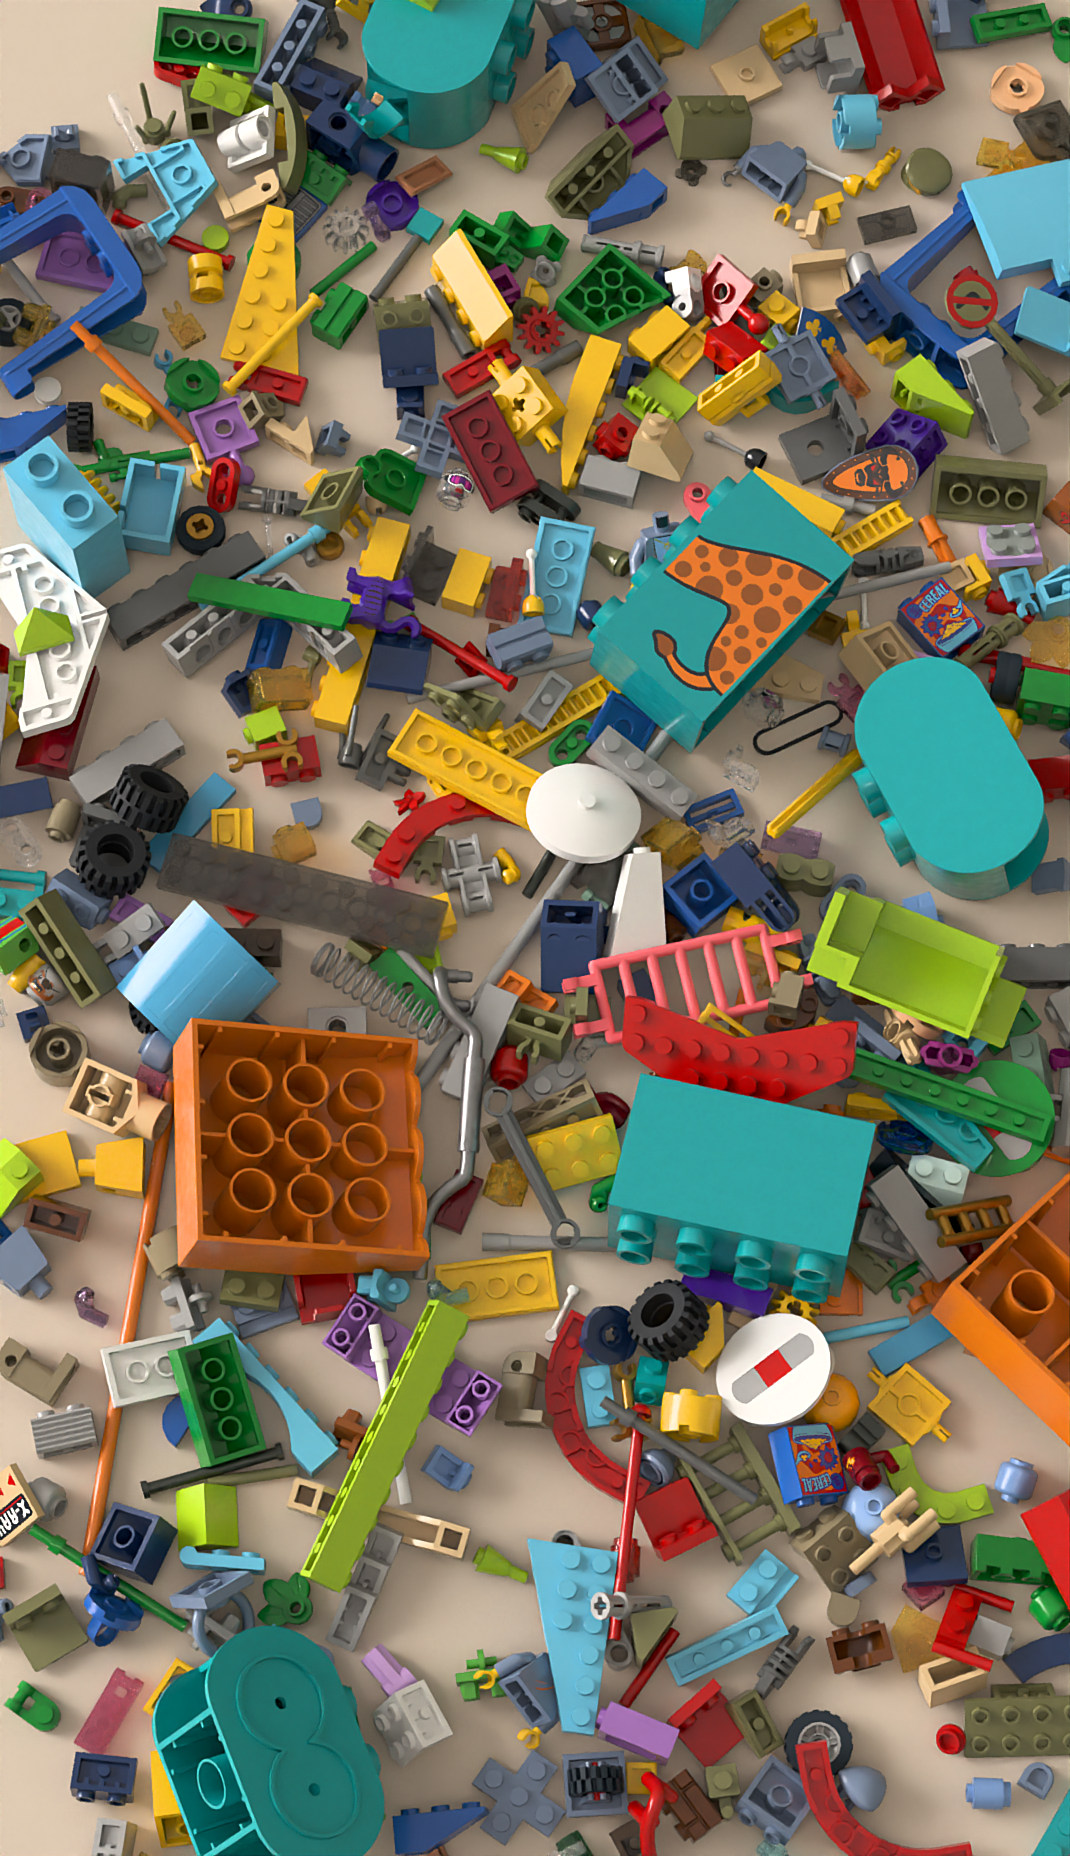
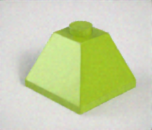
M6 1138L0 1141V1220L44 1181L41 1170Z

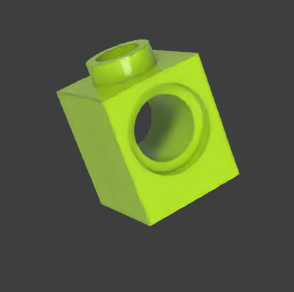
M277 706L245 717L246 728L242 729L247 744H253L256 751L259 750L258 745L277 742V731H281L282 738L288 740L287 729Z

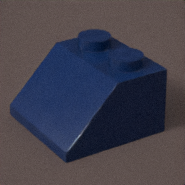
M314 57L300 66L290 84V91L299 106L312 112L324 98L332 103H339L345 109L354 92L361 85L363 77Z
M377 630L366 687L423 695V686L427 681L431 665L433 639L426 638L423 635L412 639L411 635L398 634L397 632L385 633Z
M114 1502L89 1555L95 1554L98 1563L128 1578L153 1585L178 1530L161 1516Z

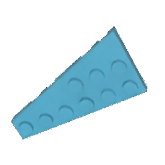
M528 1538V1550L530 1551L539 1610L549 1654V1664L556 1692L555 1696L561 1729L564 1733L593 1737L609 1618L606 1620L596 1619L591 1612L590 1604L592 1597L598 1592H606L609 1595H613L618 1552ZM600 1604L599 1607H607V1605Z

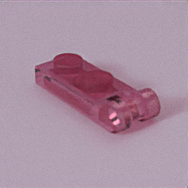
M117 1667L73 1743L89 1753L104 1755L139 1695L144 1682L138 1678L133 1680L125 1675L126 1671ZM119 1686L127 1690L124 1699L115 1694Z

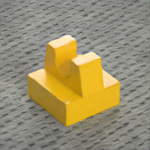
M841 191L816 199L812 206L813 211H821L828 227L838 224V219L841 218L839 210L844 203Z

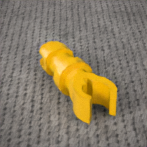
M895 146L889 148L883 160H879L875 164V169L871 170L864 180L868 181L865 185L866 188L875 191L879 187L884 175L890 173L892 164H895L900 158L901 149H897L895 152Z

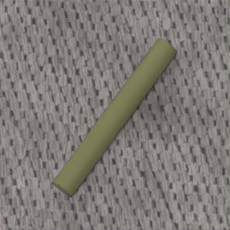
M297 1464L225 1474L207 1478L208 1484L234 1486L298 1476Z

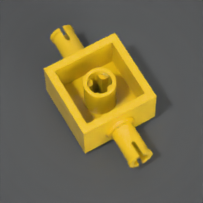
M502 358L494 360L492 363L495 367L490 364L488 370L497 380L500 387L493 395L518 444L530 447L539 439L548 454L557 452L556 446L561 448L563 443L558 439L551 427L568 412V409L539 369L522 366L512 374Z

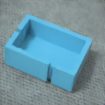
M130 457L120 510L118 512L125 548L171 556L176 524L186 485V467L161 463V479H156V465L154 461Z

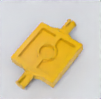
M905 1363L896 1374L888 1378L877 1370L875 1366L866 1375L880 1387L877 1396L869 1403L866 1409L905 1443H908L911 1448L922 1436L930 1431L943 1443L952 1435L939 1423L942 1413L949 1407L951 1401L908 1363Z

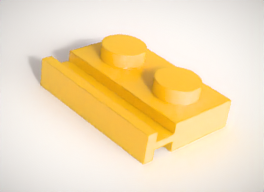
M252 807L248 809H211L212 866L219 868L254 865V809Z

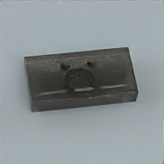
M910 205L857 218V224L864 245L917 233V225Z

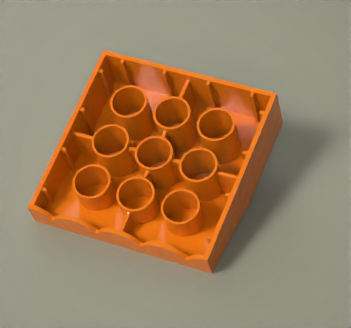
M191 1018L173 1046L178 1267L287 1275L373 1272L374 1269H383L385 1272L418 1271L430 1258L428 1243L423 1238L427 1217V1197L425 1188L420 1182L424 1162V1141L420 1129L417 1128L421 1108V1087L417 1075L414 1074L418 1055V1039Z

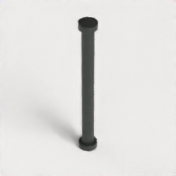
M279 1442L273 1448L251 1453L214 1466L198 1468L148 1483L144 1480L140 1483L144 1498L148 1499L154 1493L278 1458L279 1461L285 1460Z

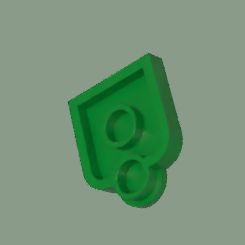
M380 449L375 456L366 455L361 457L356 462L355 467L361 466L363 468L365 491L371 497L410 516L415 509L427 475L414 470L416 462L391 449Z

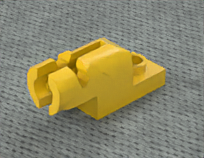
M731 906L724 920L721 932L758 924H766L768 927L769 925L764 919L757 917L755 914H752L747 921H744V910ZM769 927L770 935L783 933ZM759 936L743 939L742 941L746 943L744 949L747 960L766 967ZM774 948L780 973L793 971L798 974L802 959H799L795 953L789 950L779 951L777 948Z

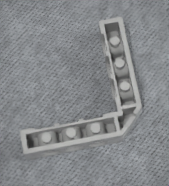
M275 573V577H261L260 574H248L240 580L308 594L287 573ZM209 605L161 644L169 661L188 678L264 616ZM285 620L341 674L363 657L356 638L346 628L342 632Z

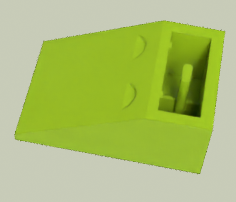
M919 354L895 372L890 398L900 409L938 422L943 431L963 439L968 438L974 417L973 407L968 400L962 399L956 393L955 387L948 379L944 380L931 360H926Z

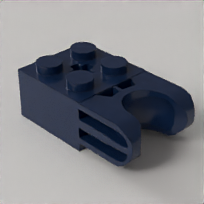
M743 837L710 864L746 908L752 905L771 929L777 932H784L799 920L800 908L776 878L779 873L769 861L764 863L758 856L761 851L751 839L746 841Z

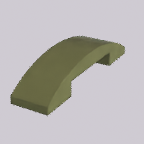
M272 82L274 109L285 116L288 161L278 162L280 186L283 191L294 195L297 194L306 168V127L299 104L289 88L278 82Z

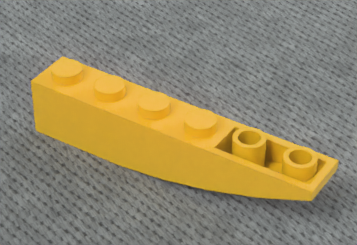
M590 334L573 378L566 404L568 412L564 415L560 470L561 491L567 496L570 489L575 490L578 484L580 474L577 473L579 465H585L589 450L586 449L587 444L595 439L596 435L594 433L598 426H595L597 418H603L607 403L604 402L606 394L611 395L616 382L613 376L615 371L620 372L624 355H621L622 344Z

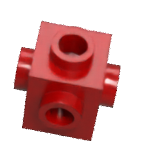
M618 412L608 422L603 421L596 429L594 434L597 435V438L592 446L598 450L600 455L606 456L612 461H615L621 455L625 458L630 453L632 441L638 427Z

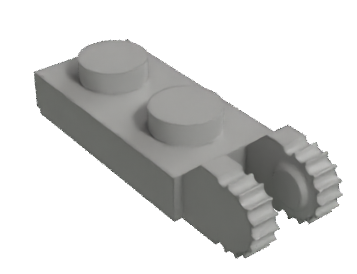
M147 903L102 935L103 938L92 945L97 952L106 945H109L113 953L102 958L105 965L108 966L117 959H121L131 953L133 946L138 945L139 947L163 930L166 925L153 905Z

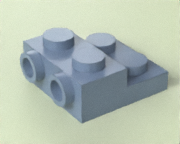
M770 1755L734 1810L738 1813V1818L743 1824L747 1826L756 1825L763 1830V1835L767 1841L775 1845L781 1843L785 1846L810 1810V1806L804 1793L800 1775L773 1755Z

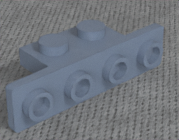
M841 995L826 1012L825 1017L834 1022L842 1020L859 1022L858 1047H863L868 1052L908 1065L903 1055H901L902 1052L883 1038L885 1027L845 995Z

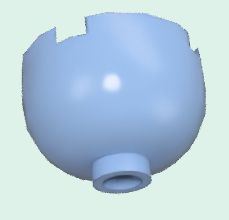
M882 1483L871 1491H863L856 1485L844 1497L841 1509L851 1515L860 1534L866 1537L870 1543H874L870 1535L884 1523L881 1518V1512L897 1496L892 1489Z

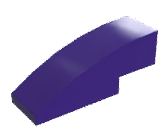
M710 1269L708 1277L696 1278L683 1275L681 1283L685 1284L703 1303L714 1306L719 1302L722 1304L724 1311L729 1313L735 1311L753 1319L764 1316L774 1290L770 1287L762 1291L740 1287L733 1282L734 1275Z

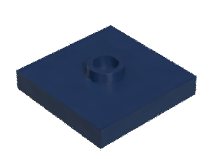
M960 1525L940 1526L941 1528L912 1553H908L901 1548L907 1588L968 1583Z

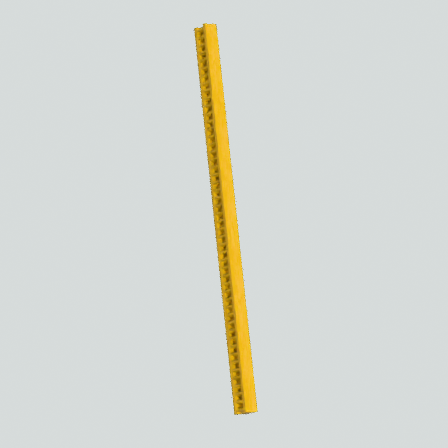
M897 499L832 537L831 540L853 558L854 554L874 550L912 528L914 520L911 516L908 517L901 507L900 500ZM600 674L569 692L542 732L524 720L504 730L505 735L502 738L508 743L509 747L500 752L517 761L558 737L573 721L578 719L586 720L597 714L610 691L613 690L623 697L625 695ZM489 740L484 742V744L495 749ZM426 777L427 784L437 798L456 793Z

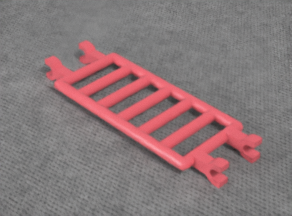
M758 924L592 960L588 964L590 975L563 979L561 983L564 995L576 992L577 987L594 988L601 1020L573 1025L574 1040L604 1033L608 1044L622 1043L623 1030L615 1031L601 972L604 969L618 967L625 997L627 995L637 996L630 964L647 961L656 1003L670 1010L658 958L675 954L689 1016L686 1017L697 1021L700 1018L701 1012L686 952L701 948L704 951L718 1009L731 1018L768 1011L769 999L760 1001L756 999L742 940L759 936L771 987H773L774 981L779 982L781 977L774 948L800 944L801 940H803L801 928L770 935L769 927L766 924ZM729 942L732 945L746 1004L732 1007L728 1005L714 948L715 945ZM812 973L800 975L805 977L804 990L814 985ZM713 1012L709 1015L716 1022L723 1020Z

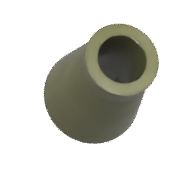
M599 541L593 545L590 556L595 558L613 576L619 575L623 577L630 570L629 552L602 544Z

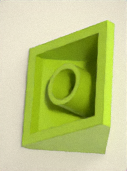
M203 1483L176 1490L178 1552L186 1546L194 1547L196 1551L239 1548L236 1487Z

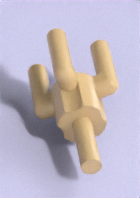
M909 1487L882 1510L881 1518L884 1523L870 1535L874 1544L849 1565V1568L855 1575H858L882 1553L891 1558L901 1548L908 1553L914 1552L941 1528L936 1521L938 1515L932 1508H929L911 1525L906 1520L920 1507L919 1503L915 1500L918 1495L913 1488Z

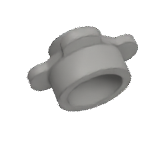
M545 255L538 256L536 258L537 264L530 273L531 278L551 287L556 283L555 277L561 271V264L558 261L552 262L548 260ZM545 268L548 269V273H544Z

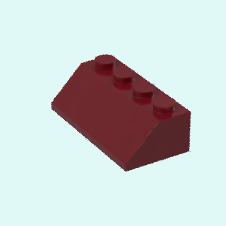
M94 665L75 720L67 726L23 738L15 769L70 781L69 777L72 776L100 681L97 666Z

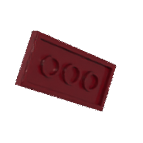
M490 389L441 416L490 513L493 514L540 488Z

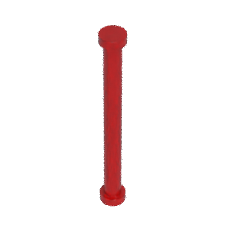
M118 208L115 209L111 217L112 224H121L131 229L145 223L123 214V210ZM175 234L167 242L194 255L199 253L219 255L222 258V266H224L223 268L226 271L230 272L234 266L235 256L230 254L228 256Z
M421 623L422 631L420 635L433 639V644L503 685L504 690L508 692L514 690L518 683L516 676L512 674L508 676ZM409 626L404 627V630L411 632Z

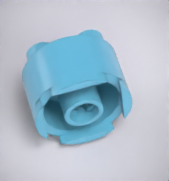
M876 94L836 96L833 110H838L836 119H832V131L835 145L839 146V150L875 148L876 135H881L882 121L880 118L877 119L876 111L878 110L879 100Z

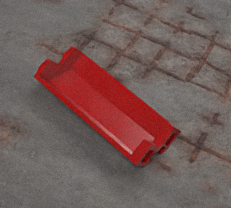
M839 0L846 22L851 21L865 64L863 77L868 93L878 96V108L890 112L899 110L900 104L914 101L915 106L926 104L946 90L917 0Z

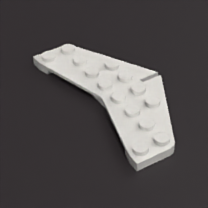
M18 544L1 549L0 599L19 625L30 611L36 607L68 615L75 641L27 655L22 708L19 711L20 729L23 737L27 738L67 726L75 720L110 618L104 606L30 545Z

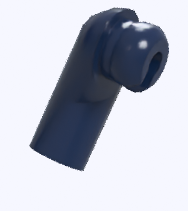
M95 1554L81 1558L86 1581L90 1586L103 1594H109L113 1590L118 1589L120 1585L118 1576L115 1574L106 1575L100 1572Z

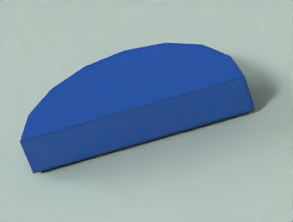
M180 1395L176 1396L166 1406L162 1416V1428L165 1436L175 1448L189 1429Z

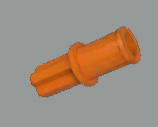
M931 514L920 519L918 525L927 538L928 548L933 549L940 563L956 561L957 559L947 542L948 536L941 531L935 516Z

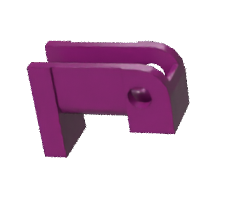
M665 91L648 101V110L628 124L624 119L616 123L634 144L632 159L669 135L662 113L672 102V99ZM606 113L604 128L608 130L615 123L609 114Z

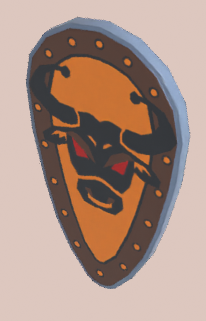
M884 445L869 449L839 463L823 477L821 485L827 492L842 498L845 495L860 501L897 500L907 496L914 489L918 481L919 467L916 458L908 449L899 445Z

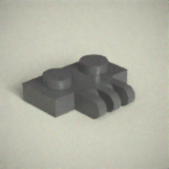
M379 727L376 729L354 780L378 791L383 789L386 780L402 787L405 786L407 780L397 774L409 777L411 770L387 756L388 750L397 738L396 735Z

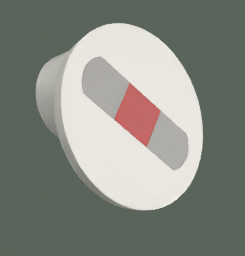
M787 1313L765 1315L741 1327L725 1345L716 1371L718 1392L722 1396L725 1406L747 1425L771 1427L787 1424L805 1415L821 1399L834 1370L835 1356L821 1331L807 1319Z

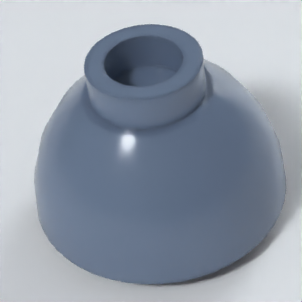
M665 1448L647 1449L641 1455L639 1474L642 1478L650 1481L652 1486L662 1488L668 1485L674 1476L676 1456Z

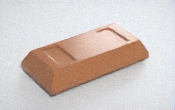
M435 155L395 176V179L407 194L413 197L447 179L453 173Z

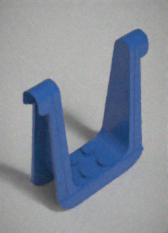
M76 186L60 187L59 190L0 228V265L67 231L82 234L85 239L84 244L90 254L97 256L100 261L99 266L107 278L112 276L114 281L106 292L0 369V379L15 400L21 399L35 390V385L32 381L33 376L84 347L85 343L70 329V326L76 320L92 335L96 334L101 338L138 315H142L147 305V292L143 285L142 273L137 262L94 199L85 190Z
M960 190L957 194L959 201L953 207V214L889 268L881 272L879 283L901 310L896 336L892 340L897 341L904 337L907 341L905 350L913 358L921 354L926 360H931L944 380L948 379L956 389L964 390L969 388L956 351L983 337L997 343L999 342L988 330L974 338L959 336L952 331V327L947 321L939 320L932 314L927 304L918 302L910 294L976 226L964 192ZM1055 278L1039 289L1070 302V285L1059 287ZM1021 304L998 321L1017 345L1024 339L1014 334ZM1001 346L1005 357L1008 352Z

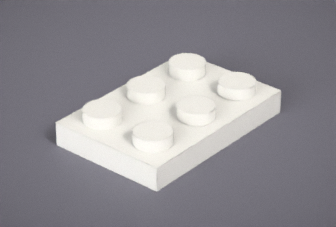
M189 1330L110 1346L100 1350L114 1409L179 1394L167 1351L192 1344Z

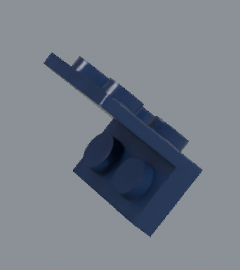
M432 326L379 330L383 388L439 384L436 368L434 328Z

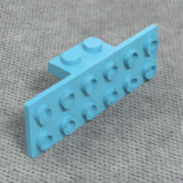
M1028 286L1024 292L1014 334L1070 357V302Z

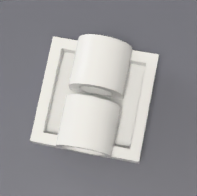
M266 105L231 120L230 128L218 134V147L228 157V170L237 173L274 157L276 110L274 107Z

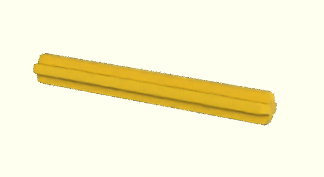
M852 749L767 825L768 829L766 831L768 835H771L774 839L779 838L860 766L862 760L858 749Z

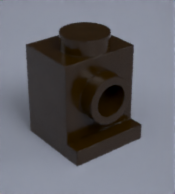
M635 1819L609 1833L621 1856H642L640 1848L633 1849L630 1846L632 1838L640 1840V1825Z

